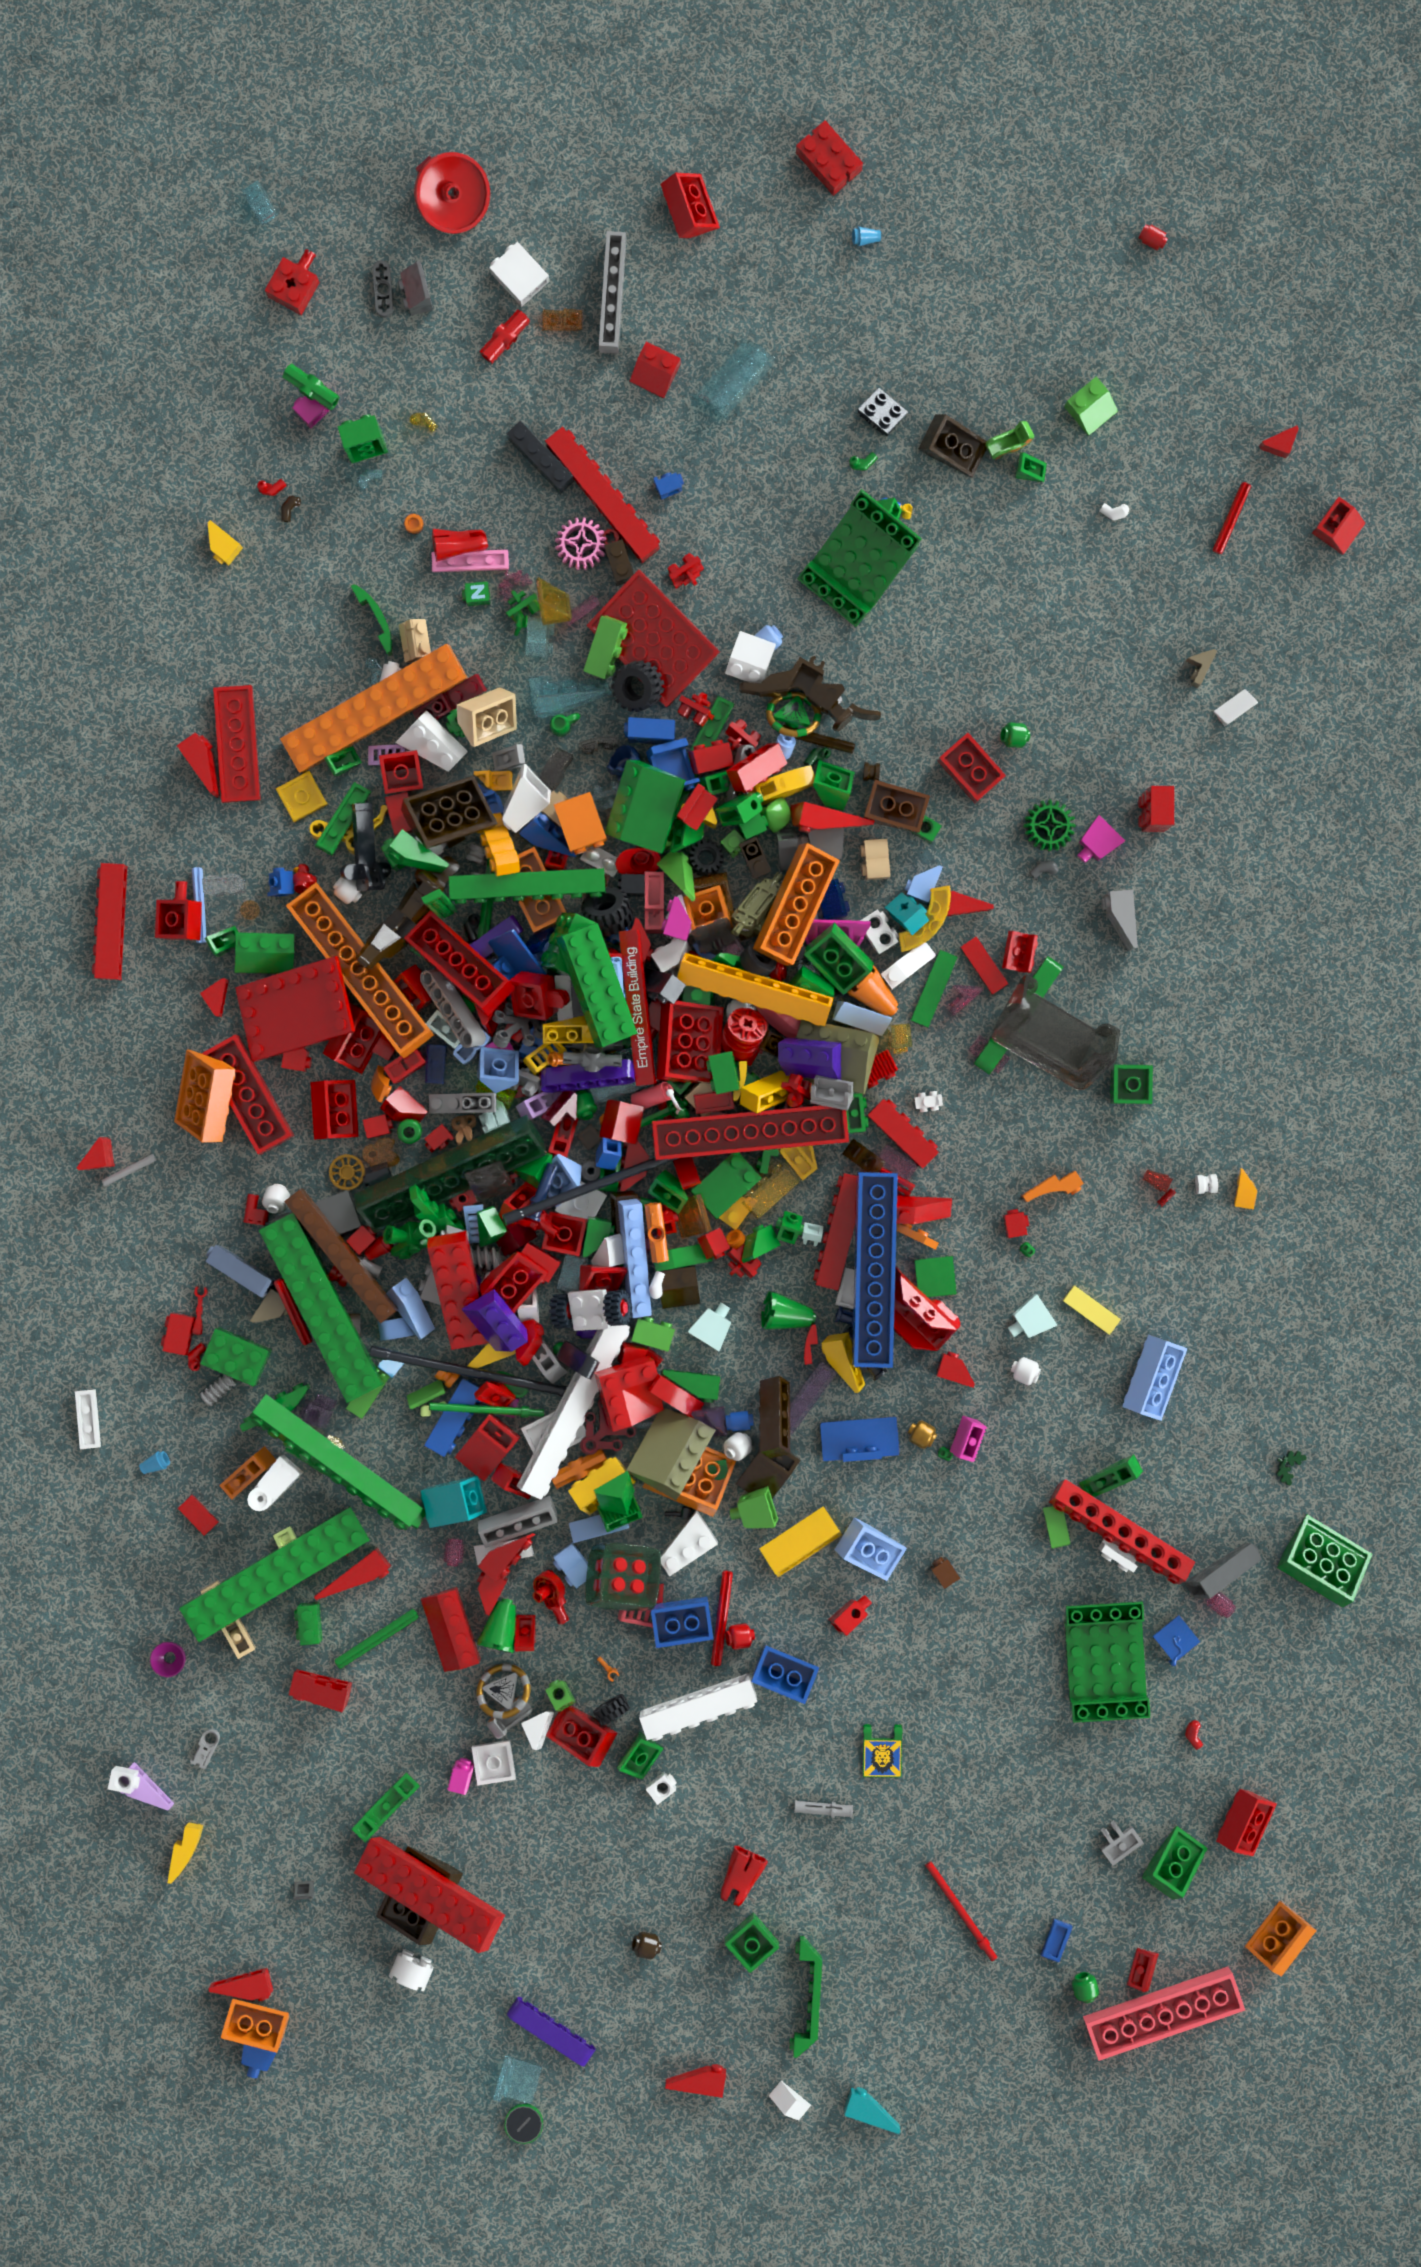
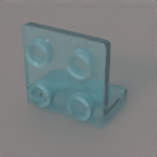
M506 2055L493 2100L500 2102L502 2096L531 2104L542 2066Z

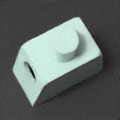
M1034 1294L1012 1314L1017 1322L1009 1326L1008 1329L1013 1337L1024 1332L1030 1338L1057 1326L1039 1296Z
M720 1303L716 1311L707 1308L690 1327L688 1333L720 1351L731 1321L725 1318L730 1307Z

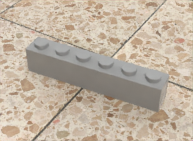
M606 232L599 334L600 353L619 354L626 232Z

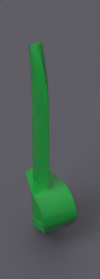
M674 1095L679 1107L688 1106L687 1100L681 1101L678 1096ZM672 1100L666 1101L667 1108L642 1119L640 1128L668 1115L673 1117L676 1107Z

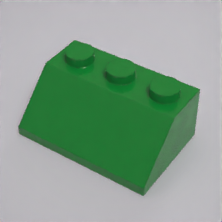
M235 933L234 973L279 974L293 969L294 934Z

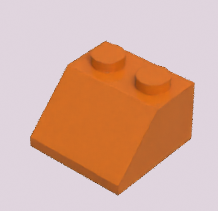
M720 885L696 892L693 902L687 896L683 897L687 914L692 922L691 928L697 939L734 928Z

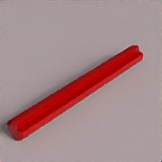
M727 1570L722 1572L711 1665L721 1666L733 1576L732 1571Z

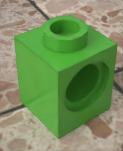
M555 1680L545 1690L554 1709L558 1712L576 1703L565 1681ZM562 1689L564 1696L558 1700L556 1693Z

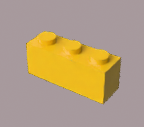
M779 1071L743 1086L740 1093V1105L755 1113H759L786 1101L790 1093L782 1089L781 1084L782 1082L788 1083L789 1076H786L783 1071Z

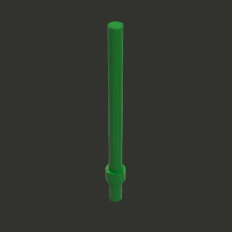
M429 1402V1410L519 1415L520 1418H528L529 1416L544 1417V1409H531L529 1406L515 1408Z

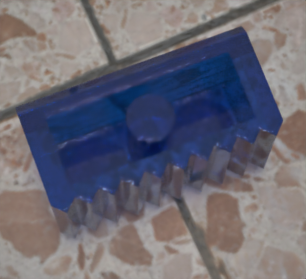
M838 878L831 880L820 904L824 920L845 918L848 916L847 912H850L849 903L844 901L842 895L845 893L843 882L839 883Z
M427 1044L425 1083H446L444 1081L446 1080L445 1069L447 1068L445 1061H447L446 1050L448 1048L445 1045Z

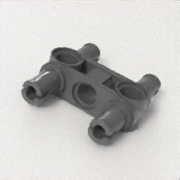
M623 1040L595 1048L594 1043H564V1048L581 1049V1053L564 1052L563 1064H577L589 1072H597L604 1068V1066L622 1067V1055L605 1054V1050L622 1051Z

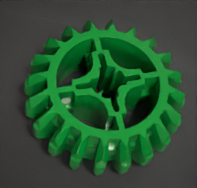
M1048 800L1047 806L1044 801H1041L1040 807L1037 804L1033 806L1035 811L1031 809L1028 811L1032 817L1026 816L1024 818L1030 822L1023 825L1024 828L1030 829L1024 834L1032 835L1028 842L1034 839L1036 842L1033 847L1041 844V851L1044 850L1045 846H1047L1048 852H1051L1052 846L1055 851H1058L1059 844L1064 848L1066 846L1064 840L1070 842L1071 838L1068 835L1075 834L1073 830H1070V828L1076 827V824L1070 823L1075 817H1068L1071 810L1069 809L1065 812L1063 810L1066 807L1065 804L1059 808V801H1056L1054 806L1052 805V800ZM1047 811L1045 821L1035 823L1037 815ZM1053 811L1062 817L1064 823L1055 820ZM1048 820L1050 821L1051 825L1055 826L1051 829V831L1049 830V827L1044 825L1048 823ZM1035 829L1044 831L1047 840L1042 839ZM1064 829L1062 837L1053 841L1054 831Z

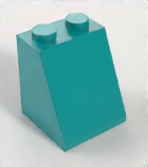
M478 1476L455 1480L421 1490V1500L425 1507L429 1528L469 1521L487 1513Z

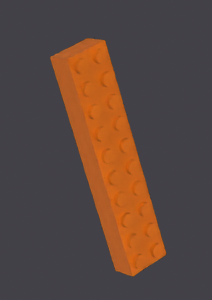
M445 644L283 736L280 740L298 772L304 773L324 762L326 756L344 750L440 694L449 691L468 679L451 646Z
M317 882L286 905L326 959L333 956L339 957L344 983L403 1058L434 1036V1033L379 962L371 969H368L357 961L356 956L365 946L364 942Z

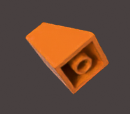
M591 792L554 804L571 854L579 855L586 852V848L593 846L595 849L605 845L604 842L607 841Z

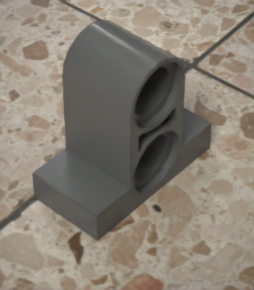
M794 827L781 829L776 832L780 871L788 870L798 848V839Z

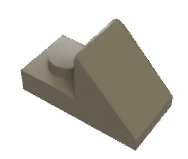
M1212 649L1191 656L1186 660V662L1199 668H1195L1190 677L1193 680L1192 686L1198 688L1202 684L1218 650Z

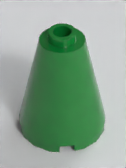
M768 1291L763 1302V1304H766L765 1310L761 1311V1327L763 1329L807 1328L814 1324L816 1314L813 1313L812 1308L776 1292Z
M502 1598L501 1601L496 1602L477 1640V1645L514 1653L516 1605L512 1604V1600Z

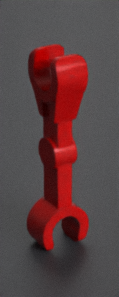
M196 1287L194 1290L195 1296L198 1297L197 1317L193 1326V1334L201 1335L203 1331L201 1317L203 1314V1298L208 1294L206 1287H204L203 1295L198 1294L199 1287Z

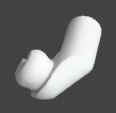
M1104 503L1099 512L1111 520H1118L1128 515L1129 507L1122 504L1119 507L1111 508Z
M659 1271L655 1272L649 1287L650 1297L653 1299H658L662 1295L661 1283L665 1274Z

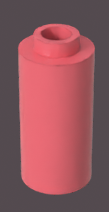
M662 1082L640 1090L631 1095V1103L647 1109L669 1101L671 1098L666 1095V1091L668 1089L673 1090V1087L667 1082Z

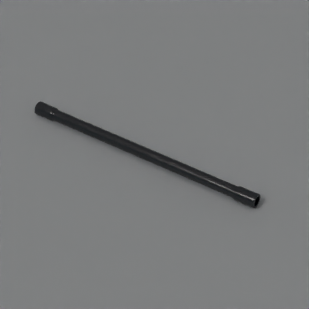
M654 1157L537 1203L502 1214L505 1225L512 1224L532 1214L679 1158L655 1160Z
M372 1345L369 1357L406 1363L555 1394L563 1397L568 1387L400 1353Z

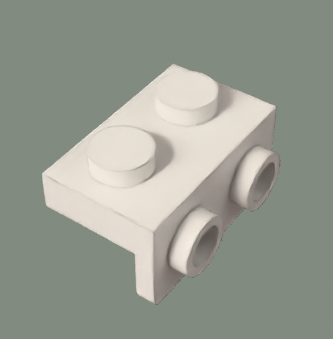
M1103 1539L1098 1547L1103 1552L1101 1556L1110 1562L1112 1559L1118 1562L1117 1567L1127 1572L1130 1570L1134 1573L1138 1567L1135 1564V1557L1130 1553L1122 1552L1119 1550V1546Z

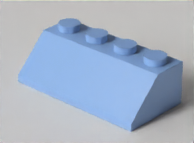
M1148 1334L1122 1407L1162 1420L1187 1348Z

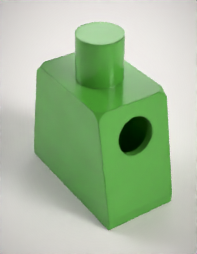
M768 1486L742 1495L737 1503L738 1507L730 1508L731 1519L741 1518L745 1528H775L778 1521Z

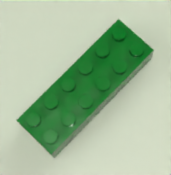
M598 923L590 924L556 937L595 1048L605 1047L638 1034Z

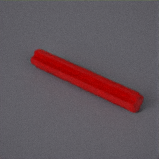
M1242 482L1213 547V552L1217 554H1222L1251 489L1249 483Z
M279 1278L275 1280L274 1285L303 1345L311 1343V1336L284 1279Z

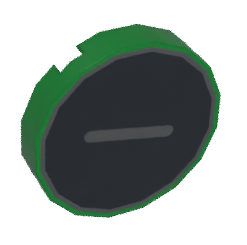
M531 2104L515 2105L506 2115L504 2126L507 2135L516 2143L527 2144L533 2142L542 2132V2114Z

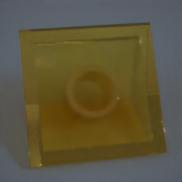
M538 577L536 584L543 625L570 621L572 614L569 594Z

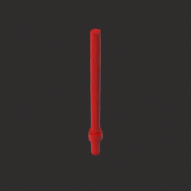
M932 1861L928 1862L925 1865L976 1938L979 1948L985 1951L991 1961L996 1960L997 1955L990 1947L987 1937L981 1934Z

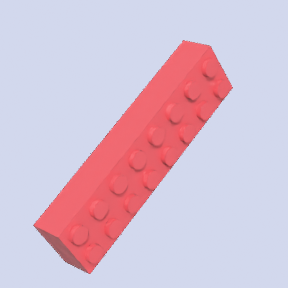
M1225 1967L1083 2016L1095 2054L1098 2061L1245 2011L1233 1973L1229 1967Z

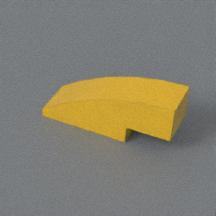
M188 1823L185 1826L183 1840H177L173 1847L167 1883L171 1884L190 1861L199 1843L203 1825Z

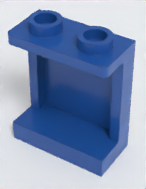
M686 738L650 747L646 751L650 765L686 780L683 787L685 792L696 788L695 786L700 780L699 778L695 779L685 749L688 746Z

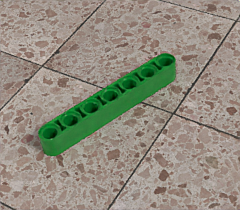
M1049 956L1045 958L1044 963L1040 965L973 1063L975 1066L988 1075L991 1074L1064 966Z

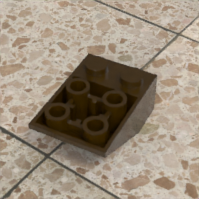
M759 1449L736 1484L748 1493L768 1486L773 1499L801 1460L791 1451L790 1454L770 1459L760 1453Z

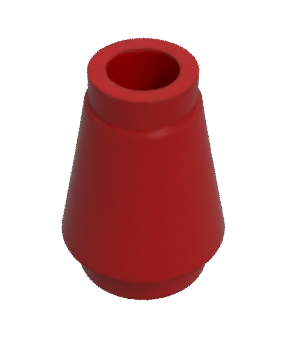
M379 1236L364 1253L371 1261L391 1252V1248L394 1245L385 1244L383 1236Z

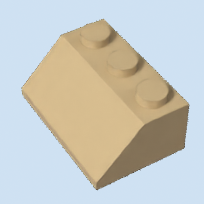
M499 687L457 704L458 724L471 746L476 747L517 729L516 698L514 693Z

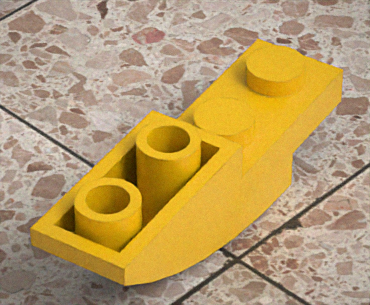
M811 765L794 769L768 778L763 783L756 784L754 789L748 792V794L761 793L764 801L760 804L763 806L777 798H786L813 786L815 774Z

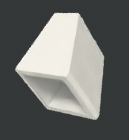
M523 764L503 811V824L507 829H512L515 833L550 804L551 790L526 764Z

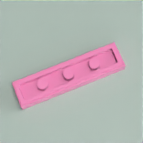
M508 550L470 552L437 562L435 553L432 552V572L509 570Z

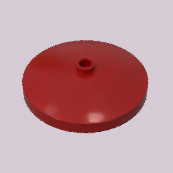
M458 152L437 154L422 166L417 175L414 188L416 206L423 219L433 228L451 234L466 232L482 220L488 209L490 185L487 175L477 161L465 154ZM451 189L452 193L451 195H448V191H450Z

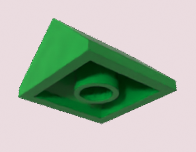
M626 1471L596 1488L594 1493L601 1510L628 1515L635 1490L630 1474Z
M639 1731L619 1760L617 1769L643 1780L664 1748L655 1741H652V1739L647 1740L646 1736Z

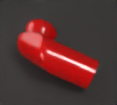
M279 479L274 484L266 483L264 480L259 481L257 484L259 492L269 496H275L287 487L282 479Z

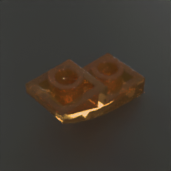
M564 308L562 311L543 309L542 331L582 330V310Z

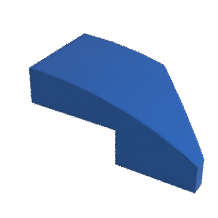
M478 784L492 813L501 812L503 816L504 809L499 795L495 791Z

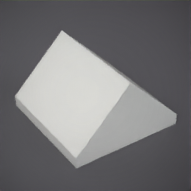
M546 1711L521 1723L532 1749L539 1750L542 1748L554 1711Z

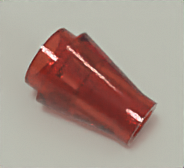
M1147 1169L1142 1180H1145L1160 1192H1167L1173 1179L1167 1174Z

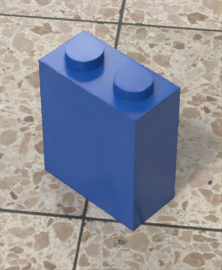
M629 717L628 723L625 722L624 734L628 738L629 743L664 744L675 741V720Z

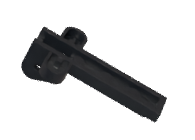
M372 803L352 804L355 864L343 865L340 874L345 880H356L357 891L383 890L386 885L385 878L391 874V866L386 862H376Z

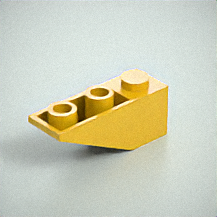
M584 1016L543 1024V1043H594Z

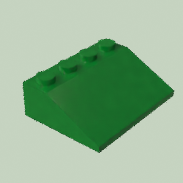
M627 760L605 833L619 840L663 853L686 780L640 760Z
M1306 1514L1284 1550L1277 1568L1343 1608L1354 1602L1372 1553Z

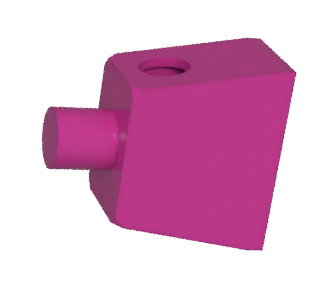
M1099 815L1079 841L1084 848L1077 856L1084 863L1092 856L1099 861L1120 846L1125 840Z

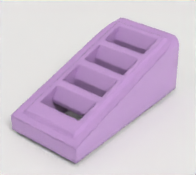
M401 745L368 746V765L380 766L379 755H382V750H385V754H389V750H392V753H396V750L405 752L407 749ZM374 750H378V761H374Z

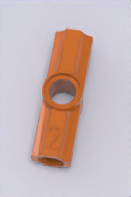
M661 1202L645 1204L652 1263L668 1261ZM654 1228H659L662 1231V1235L655 1237L651 1231Z
M599 1449L595 1454L581 1456L579 1459L571 1461L568 1465L558 1469L556 1477L552 1478L555 1487L558 1489L574 1480L578 1481L586 1477L590 1471L602 1467L603 1462L607 1460L604 1451Z

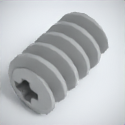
M469 1245L474 1268L478 1264L480 1270H483L484 1265H486L487 1270H490L492 1265L495 1269L501 1264V1246L498 1252H496L494 1246H492L491 1251H488L487 1246H484L483 1251L480 1250L479 1246L473 1251L472 1246Z

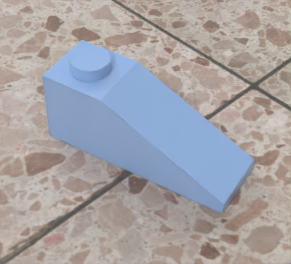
M407 1278L403 1279L386 1293L419 1340L435 1329L418 1292Z

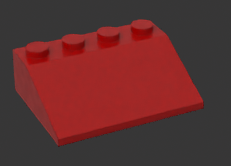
M676 1001L674 1004L666 1003L665 1005L661 1003L656 1079L710 1084L713 1076L712 1072H708L706 1061L709 1060L708 1056L721 1054L724 1007Z

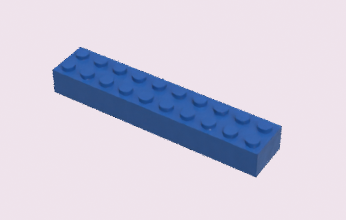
M857 1172L852 1365L854 1367L893 1368L898 1173Z

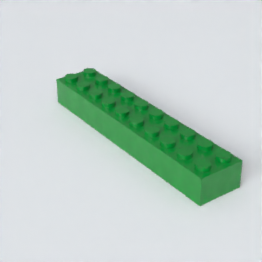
M291 1213L260 1229L259 1232L346 1402L348 1403L383 1385L384 1382L371 1357H369V1353L302 1223L294 1213Z
M349 1506L183 1604L179 1610L197 1641L201 1642L370 1540L352 1508Z

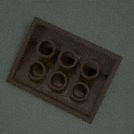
M474 775L404 798L401 811L409 827L426 849L497 826L498 824Z
M407 1846L405 1852L457 1885L459 1884L463 1875L462 1872L441 1860ZM387 1894L376 1915L377 1918L418 1945L432 1944L438 1930L437 1926Z

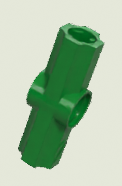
M292 363L286 367L282 378L299 389L301 394L312 401L314 399L330 411L336 407L340 398L339 395L324 386L318 378L312 374H306Z

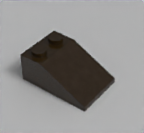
M935 414L918 449L931 458L973 477L987 450L985 445L987 441L950 416Z

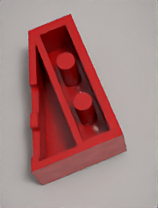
M296 1669L293 1674L289 1695L293 1696L295 1700H305L342 1713L348 1704L352 1682Z

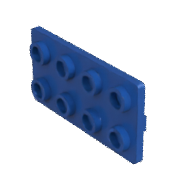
M514 929L488 941V944L498 956L492 966L508 980L521 971L547 975Z
M896 1417L820 1423L823 1461L843 1460V1462L882 1459L883 1456L899 1455Z

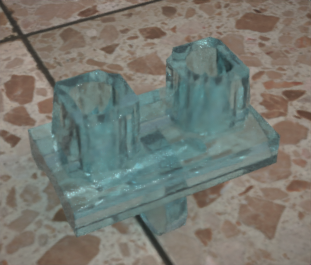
M619 780L610 783L611 790L604 791L602 785L593 787L592 798L596 808L603 807V810L609 808L612 810L620 784Z

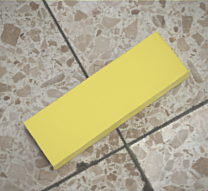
M1075 1285L1063 1299L1066 1304L1109 1335L1121 1320Z

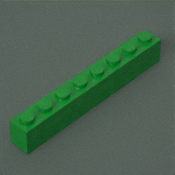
M604 868L520 872L496 876V874L449 876L450 900L455 901V904H466V901L474 900V903H486V900L493 899V902H505V899L513 898V901H524V898L532 897V900H544V897L548 896L556 900L563 899V896L571 895V898L575 899L582 898V895L590 894L592 898L602 897V894H606Z

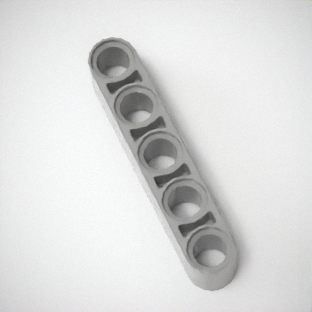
M436 969L423 971L420 975L423 987L461 1045L465 1048L483 1045L486 1040L485 1033L453 984Z

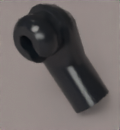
M476 913L470 915L464 925L470 943L478 939L476 929L480 923V916Z

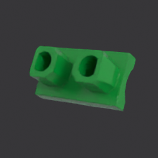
M512 590L511 594L513 597L507 602L510 606L515 602L518 604L505 613L508 618L511 617L516 623L517 614H520V617H524L521 609L527 606L531 614L541 609L536 600L538 597L534 593L521 601L520 599L526 596L525 592L521 591L517 594Z

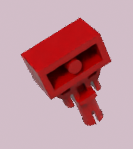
M525 1182L503 1202L499 1212L500 1218L503 1219L502 1214L529 1206L531 1203L530 1198L535 1196L537 1189L528 1182ZM544 1210L539 1217L541 1219L540 1222L525 1217L522 1220L509 1224L512 1227L519 1224L524 1227H531L533 1230L542 1229L553 1239L561 1230L547 1219L549 1214Z

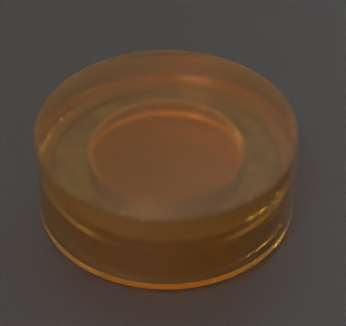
M248 900L241 905L240 912L244 918L253 920L259 916L260 907L255 901Z

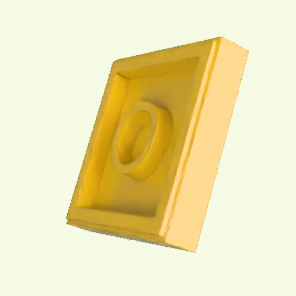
M310 771L276 788L294 823L328 805Z

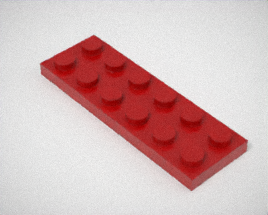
M253 686L213 688L221 802L232 803L261 800Z

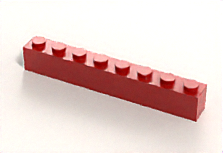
M562 426L545 440L547 448L573 475L574 481L613 529L618 532L619 536L641 563L645 562L660 549L658 544L660 540L654 533L650 534L648 532V526L645 521L635 516L636 511L631 504L626 505L622 500L624 498L622 493L618 489H613L610 485L612 482L606 474L602 475L598 470L600 467L594 459L590 460L587 457L588 452L583 445L580 444L578 446L574 441L576 439L574 434L569 429L566 431Z

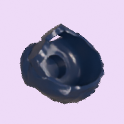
M624 744L616 749L606 768L611 775L616 774V778L621 781L626 761H642L641 755L634 747Z

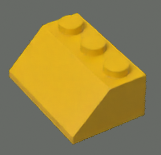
M616 1457L609 1458L603 1462V1466L598 1470L590 1471L584 1480H579L572 1484L568 1492L579 1509L590 1516L598 1510V1502L594 1490L626 1472V1468ZM630 1474L632 1484H634L636 1481Z

